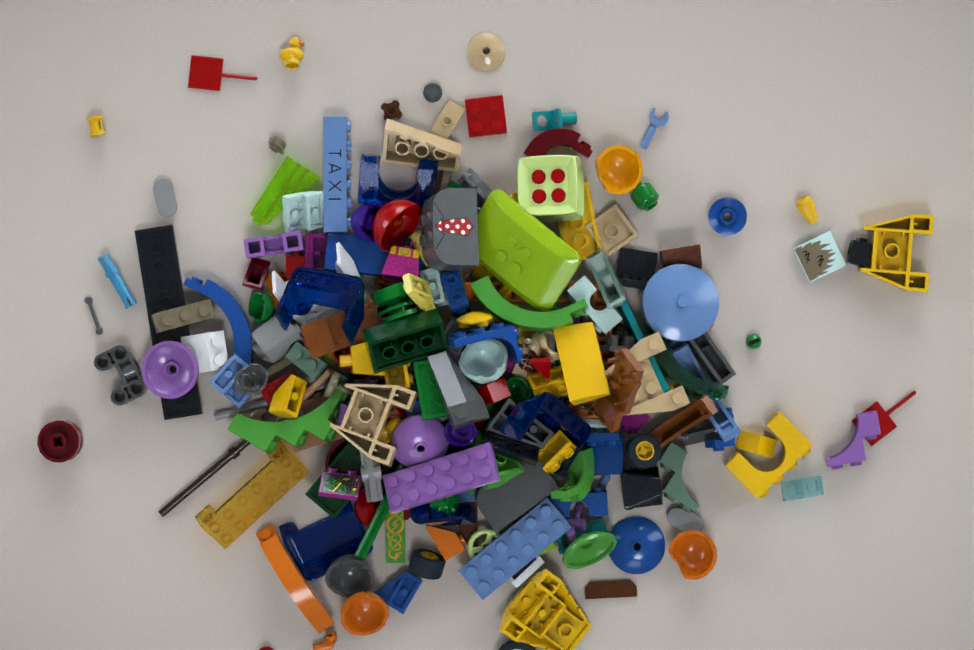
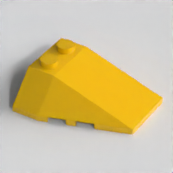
M544 569L529 577L506 606L499 630L513 641L527 643L533 647H540L546 650H574L592 626L566 589L562 580L549 570Z

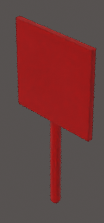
M191 55L188 88L220 91L222 77L255 81L258 78L222 73L224 61L222 58Z
M916 391L911 392L887 412H885L878 401L863 411L876 410L878 413L881 434L877 435L876 439L867 440L871 447L897 427L889 417V414L913 397ZM856 417L852 420V423L855 426L857 421Z

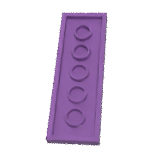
M490 442L383 475L390 513L392 514L501 481L493 446Z

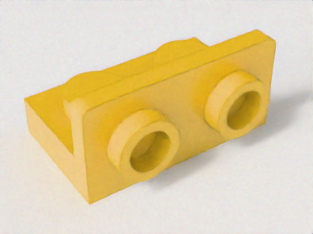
M561 366L550 369L549 381L538 372L527 375V381L534 393L537 404L568 395Z

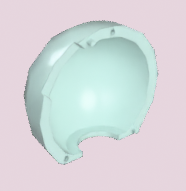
M493 338L468 344L461 353L460 360L458 361L460 370L469 380L479 384H487L499 379L504 374L508 364L507 349L501 342Z

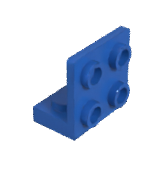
M620 433L581 434V442L586 447H593L595 461L594 476L621 475V472H624V436Z

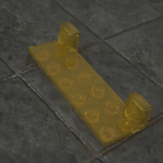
M280 439L277 449L274 452L272 451L270 455L266 453L271 461L215 511L208 504L195 516L201 528L224 549L231 545L309 473L308 469L289 452L286 445Z

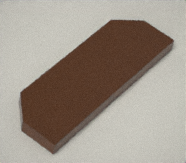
M630 579L591 581L585 588V599L637 597V586Z

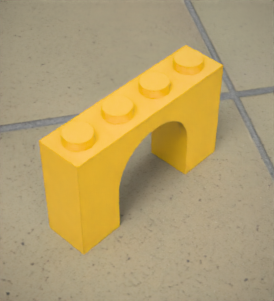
M779 411L765 424L783 446V458L777 467L768 471L757 470L739 452H736L724 464L757 499L759 497L764 498L770 492L768 488L773 483L777 485L784 478L783 474L787 470L790 472L797 466L798 463L796 461L801 456L805 458L812 451L810 449L812 444Z

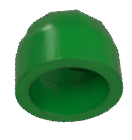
M751 334L746 338V345L750 349H757L761 346L762 340L759 335ZM758 338L759 342L750 345V341Z

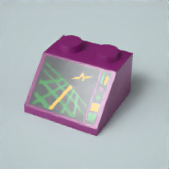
M328 467L327 471L324 470L322 472L318 496L357 501L360 498L362 476L358 475V471L347 470V473L339 472L338 468Z

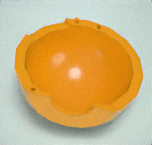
M622 145L611 146L601 152L595 162L598 179L602 187L609 193L617 195L628 193L636 188L641 180L643 173L642 160L637 152L629 147Z

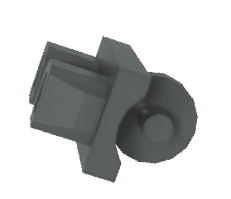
M606 335L605 345H600V351L614 352L615 354V351L627 348L629 350L635 345V337L622 336V344L618 346L619 335ZM611 354L609 358L611 359L618 356Z

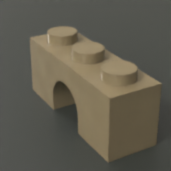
M211 299L151 315L156 334L215 318Z

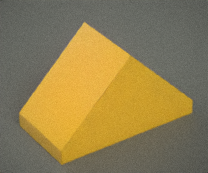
M740 429L742 433L738 435L735 448L770 458L773 457L777 439Z

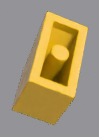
M290 375L273 394L268 412L282 419L297 418L307 381L295 375Z

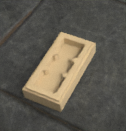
M448 100L429 133L448 139L465 109Z

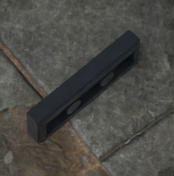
M486 430L484 431L481 445L490 442L495 454L536 466L539 455L538 447Z

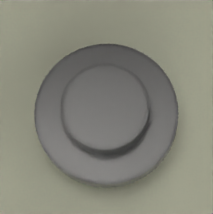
M435 83L428 84L423 90L424 98L431 103L439 101L442 97L441 87Z

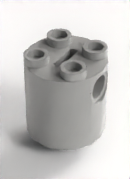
M286 309L278 312L251 333L252 349L260 359L274 364L287 355L296 341L299 343L304 342L301 328H299L297 322Z

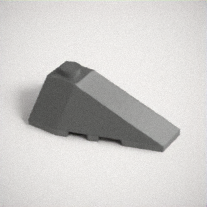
M446 351L427 357L452 430L490 418L483 398Z

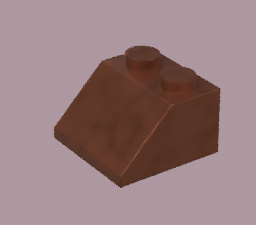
M700 244L659 252L662 268L674 264H687L698 269L702 268Z

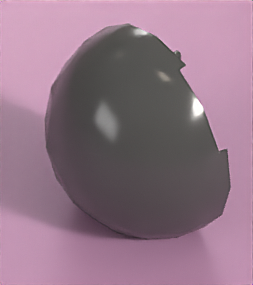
M355 554L342 555L333 560L325 575L328 588L335 594L348 598L357 592L370 591L374 586L375 580L374 571L369 562Z

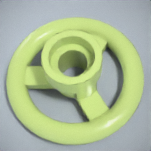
M487 528L474 532L467 543L469 557L472 559L476 556L474 553L481 552L484 549V544L489 545L493 542L492 537L498 538L500 534ZM487 534V537L480 542L479 546L473 547L477 537Z

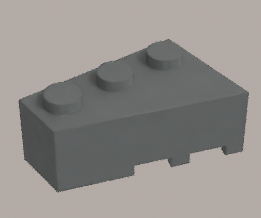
M505 398L500 402L481 429L538 447L539 449H543L554 434L553 431L510 398Z

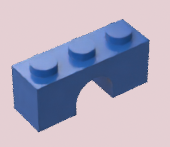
M592 488V492H588L586 497L581 500L588 506L589 516L608 515L607 491H603V488ZM550 494V500L564 517H570L569 509L574 502H560V499H552Z

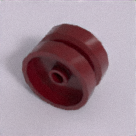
M56 420L47 423L41 429L37 445L45 459L62 463L74 459L80 453L84 437L81 429L75 423L69 420ZM61 437L63 438L61 441L63 444H60L58 441Z

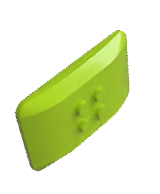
M496 189L489 194L478 213L479 263L538 311L549 312L581 262L579 254L504 191Z

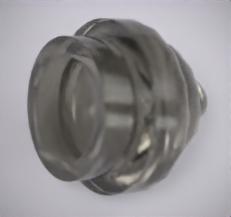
M621 323L612 328V335H619L618 342H622V336L631 335L626 326Z

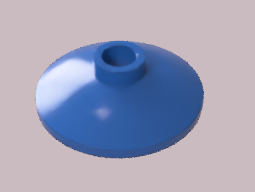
M724 197L714 202L708 215L709 223L721 235H734L745 226L747 212L739 200L732 197ZM725 213L730 214V220L724 219Z

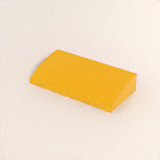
M579 323L554 329V337L569 401L575 406L611 395L594 323Z

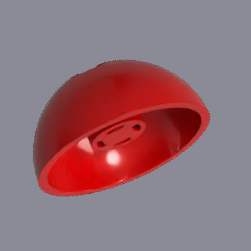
M400 199L390 201L378 210L373 220L372 232L374 240L381 250L390 251L392 246L401 245L402 238H408V236L413 234L419 225L420 206L414 202Z

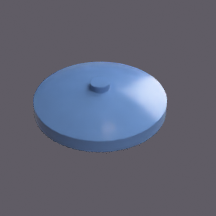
M674 264L662 268L649 279L642 294V311L646 322L655 333L659 332L661 337L671 341L684 342L700 337L713 325L719 310V296L713 281L702 270L687 264Z

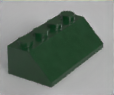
M437 308L362 330L374 374L420 361L443 351L449 352L443 321Z

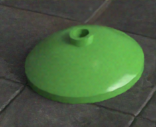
M604 531L581 534L565 550L562 561L565 567L569 569H579L593 565L604 559L614 550L617 540L613 534Z

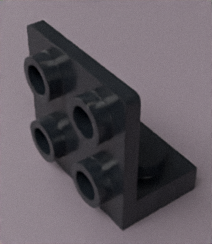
M620 248L616 276L623 287L644 290L649 279L655 274L658 254Z

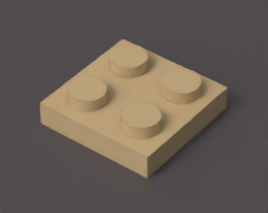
M616 204L595 219L601 249H604L608 257L638 236ZM590 222L585 227L595 240L594 232L590 228L593 224Z

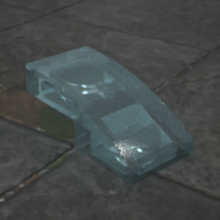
M821 476L780 482L783 501L824 495Z

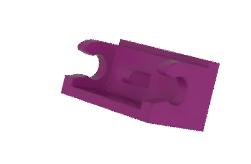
M305 234L306 273L328 272L324 271L328 234Z

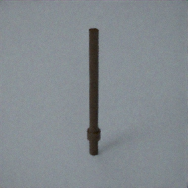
M243 440L236 447H231L224 457L159 510L161 516L164 517L228 462L241 455L240 452L249 446L250 443Z

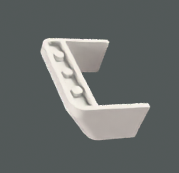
M340 242L336 243L337 261L335 262V268L338 272L305 286L298 279L284 282L276 271L272 272L274 296L299 325L303 326L317 321L319 318H326L339 313V311L362 303L366 298L365 289L355 262Z

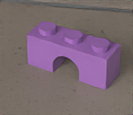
M302 231L243 239L247 259L305 250Z

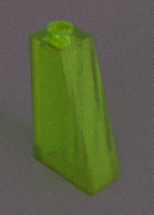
M287 156L251 211L252 221L260 226L263 223L268 226L283 213L282 196L307 192L320 180V177Z

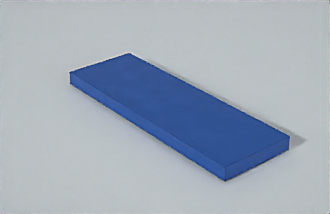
M328 233L324 271L338 272L335 268V262L337 261L336 243L340 242L354 260L360 275L382 277V270L390 251H383L376 242L363 241L355 235ZM419 257V271L428 269Z

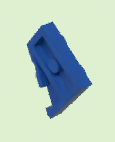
M405 571L373 593L382 597L387 605L404 614L423 580Z

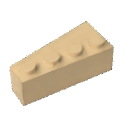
M387 118L384 131L382 163L458 172L462 144Z

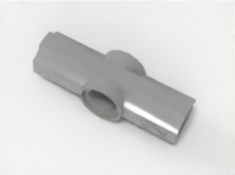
M360 451L361 476L365 484L367 503L384 500L381 484V465Z

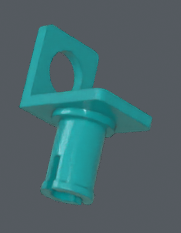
M561 109L532 112L533 131L562 128V125L568 124L575 125L577 124L576 112L561 113ZM539 116H544L547 120L546 125L543 127L537 123Z

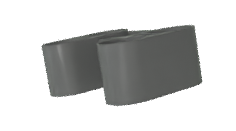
M115 346L95 357L94 366L96 369L106 371L116 367L124 385L111 393L110 398L115 405L127 404L146 394L148 387L144 383L141 369L127 346ZM120 348L124 349L126 353L123 359L117 357V351ZM102 357L108 359V365L105 368L99 363ZM136 383L142 385V391L139 394L133 390V386ZM119 391L125 394L123 402H119L116 399V394Z

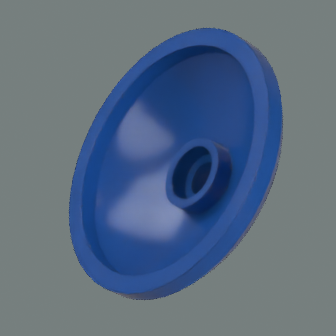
M629 517L620 521L612 529L611 534L615 536L617 544L609 556L613 563L622 571L630 574L647 573L654 569L662 560L665 552V539L661 530L654 522L643 517ZM639 543L641 548L635 550L633 548L634 544Z

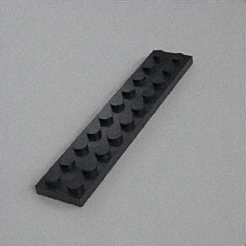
M167 225L135 230L152 345L154 346L163 341H177L181 343L180 337L191 335L189 325L156 334L151 316L158 312L186 305L174 226ZM172 366L171 371L175 373L176 367ZM198 378L194 387L187 394L173 399L161 397L164 420L203 414Z

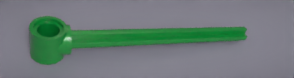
M399 463L396 471L406 469L408 467ZM386 492L383 496L384 500H381L355 553L356 556L362 559L366 558L390 509Z

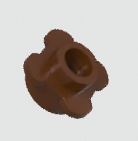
M397 100L381 105V109L385 114V121L387 118L400 119L402 117V112L399 110L400 103Z

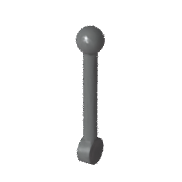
M86 297L85 303L88 304L96 326V334L101 335L103 329L100 328L93 309V299Z

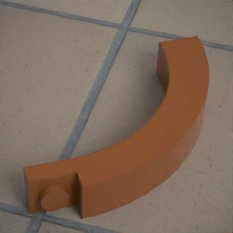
M704 395L663 421L647 434L656 438L662 448L694 425L714 415L718 410L714 401L707 395Z

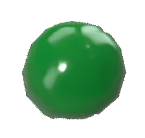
M256 292L252 295L249 302V316L255 318L254 321L263 323L268 321L274 313V301L270 295Z
M511 377L506 381L511 396L506 398H510L519 406L525 405L530 401L532 389L526 379Z

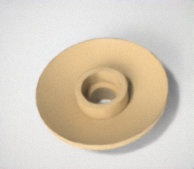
M478 34L468 45V59L479 70H494L502 64L505 58L504 43L495 34ZM489 48L490 53L485 55L483 49Z

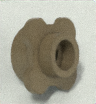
M278 136L270 137V141H268L269 148L275 153L283 154L286 143Z

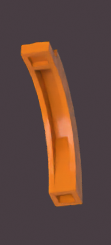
M271 524L258 532L256 536L272 568L314 629L320 634L334 625L335 622L330 612L297 568L276 528Z

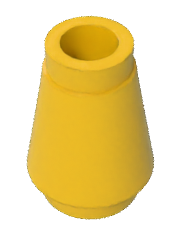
M805 195L795 201L797 204L796 208L809 225L819 220L813 198Z

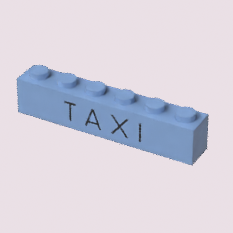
M323 117L324 233H348V229H351V217H348V209L352 208L351 198H348V190H351L352 186L351 179H348V171H351V160H348V152H351V140H348V133H351V121H348L347 117Z

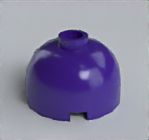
M375 203L364 204L354 210L351 217V228L356 237L363 241L375 242L372 224L378 210L382 207L381 205Z

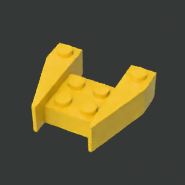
M912 214L862 227L864 231H873L870 269L859 268V272L905 291L928 293L930 273L910 272L913 234L933 235L934 215Z

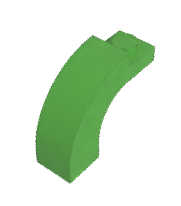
M593 447L574 449V454L568 458L569 472L567 480L562 487L551 491L552 499H560V502H576L586 497L592 486L595 471Z

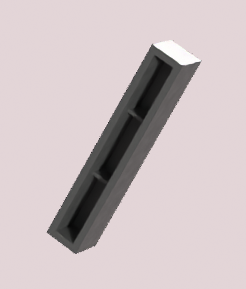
M707 332L698 338L686 341L692 353L716 387L736 375Z

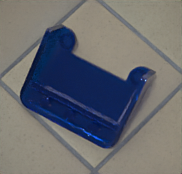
M352 500L349 501L335 519L328 516L300 530L294 522H288L279 526L287 551L307 581H314L325 576L329 565L336 558L346 554H355L366 532L363 523L355 512ZM373 545L371 546L367 555H369L372 552Z

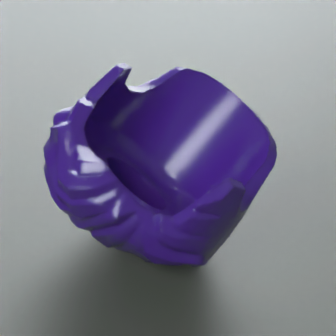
M448 421L445 426L444 437L449 444L464 447L474 443L479 431L474 424L452 430L450 421Z

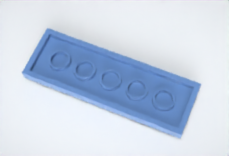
M546 497L458 571L480 598L484 600L572 528V526L552 501Z

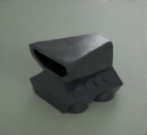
M658 467L621 472L624 509L631 510L638 507L663 505L662 485Z

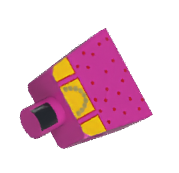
M402 238L400 247H391L382 270V280L401 283L404 282L402 276L407 273L419 277V251L412 249L413 240Z

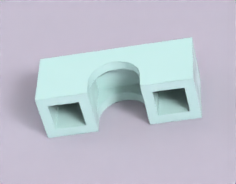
M584 275L567 290L569 293L567 298L573 304L585 299L588 310L583 316L586 319L590 317L593 320L594 327L599 334L601 332L606 334L623 318L613 307L609 309L606 307L601 311L591 307L590 297L597 289Z

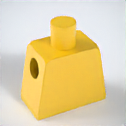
M365 343L350 346V355L339 356L340 367L351 366L352 374L385 375L384 371L374 374Z

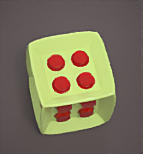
M542 155L519 158L517 171L518 204L540 222H557L558 220L563 222L583 219L584 177L581 159L578 156Z

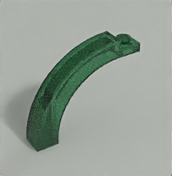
M644 318V337H647L655 332ZM661 337L667 350L654 355V358L669 384L674 388L683 386L686 395L694 399L704 395H710L711 398L717 400L726 398L729 386L706 381L689 373L676 361L669 350L666 339Z

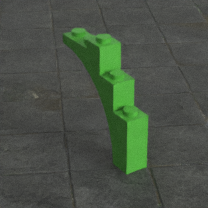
M336 389L330 398L310 413L281 422H264L237 413L228 430L269 455L277 449L279 439L300 449L301 446L306 444L309 433L329 444L330 440H334L337 432L330 427V423L334 424L333 421L338 419L340 403H347L351 396Z

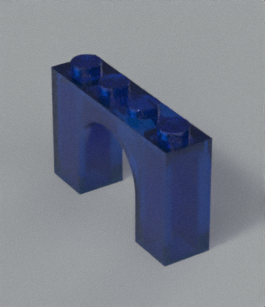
M362 154L359 169L358 203H375L383 206L390 201L401 199L414 202L422 209L424 202L436 194L439 161L419 159L417 182L411 188L400 191L387 187L381 180V155Z

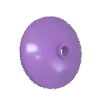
M163 341L148 350L144 356L141 371L144 383L152 393L162 398L173 399L187 394L194 387L198 378L199 367L194 353L186 345L177 341ZM172 366L176 367L175 373L171 371Z
M421 414L412 415L400 421L391 435V446L398 449L395 458L402 465L409 468L444 457L449 446V442L444 437V425L438 419L422 421ZM420 445L424 446L423 449H418L417 447Z

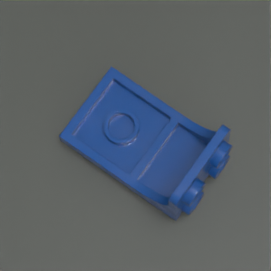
M494 322L490 323L488 328L474 327L470 328L468 333L458 331L451 333V337L446 338L447 345L455 348L492 338H499L507 348L510 362L520 364L522 363L521 358L524 357L522 348L518 346L517 339H519L518 330L511 324Z

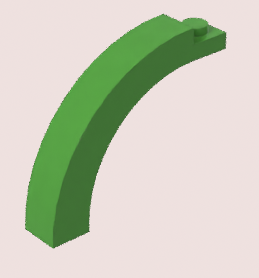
M488 276L470 283L476 297L490 313L506 324L514 325V327L523 330L545 332L574 325L572 317H581L588 310L585 299H582L555 311H529L519 308L504 299L494 288Z

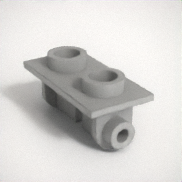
M471 168L457 180L461 185L477 189V203L480 206H483L492 192Z

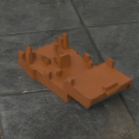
M370 300L364 304L353 305L351 309L339 311V313L326 318H319L317 321L300 326L304 336L305 347L309 349L311 358L315 359L364 341L362 330L381 325V319L374 301Z
M627 348L615 351L614 355L618 357L608 359L607 363L615 362L613 373L607 375V380L610 379L609 389L611 395L598 398L594 409L598 415V420L611 433L618 431L623 415L630 414L644 373V369Z

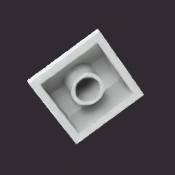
M224 330L180 337L181 343L194 353L198 362L199 373L220 370L228 361Z

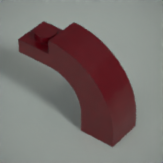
M556 128L536 136L523 154L528 157L546 155L550 149L556 146H567L589 159L593 151L590 150L591 146L586 142L581 141L579 143L577 141L581 136L578 132L570 129Z

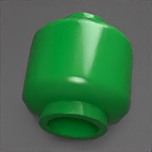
M639 182L636 188L633 189L630 198L639 210L649 211L658 204L659 195L650 183L642 184V182Z

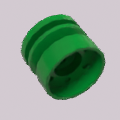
M404 282L388 286L372 294L375 307L385 306V310L381 311L378 315L379 317H388L383 319L381 324L421 313L419 308L410 309L416 303L413 300L407 301L409 296L403 288Z

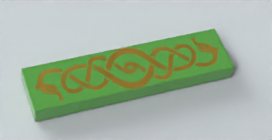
M389 510L386 515V563H405L404 511L392 514Z

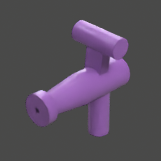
M582 504L576 505L573 518H566L572 526L567 531L571 543L577 538L576 530H586L587 521L586 519H581L584 509Z

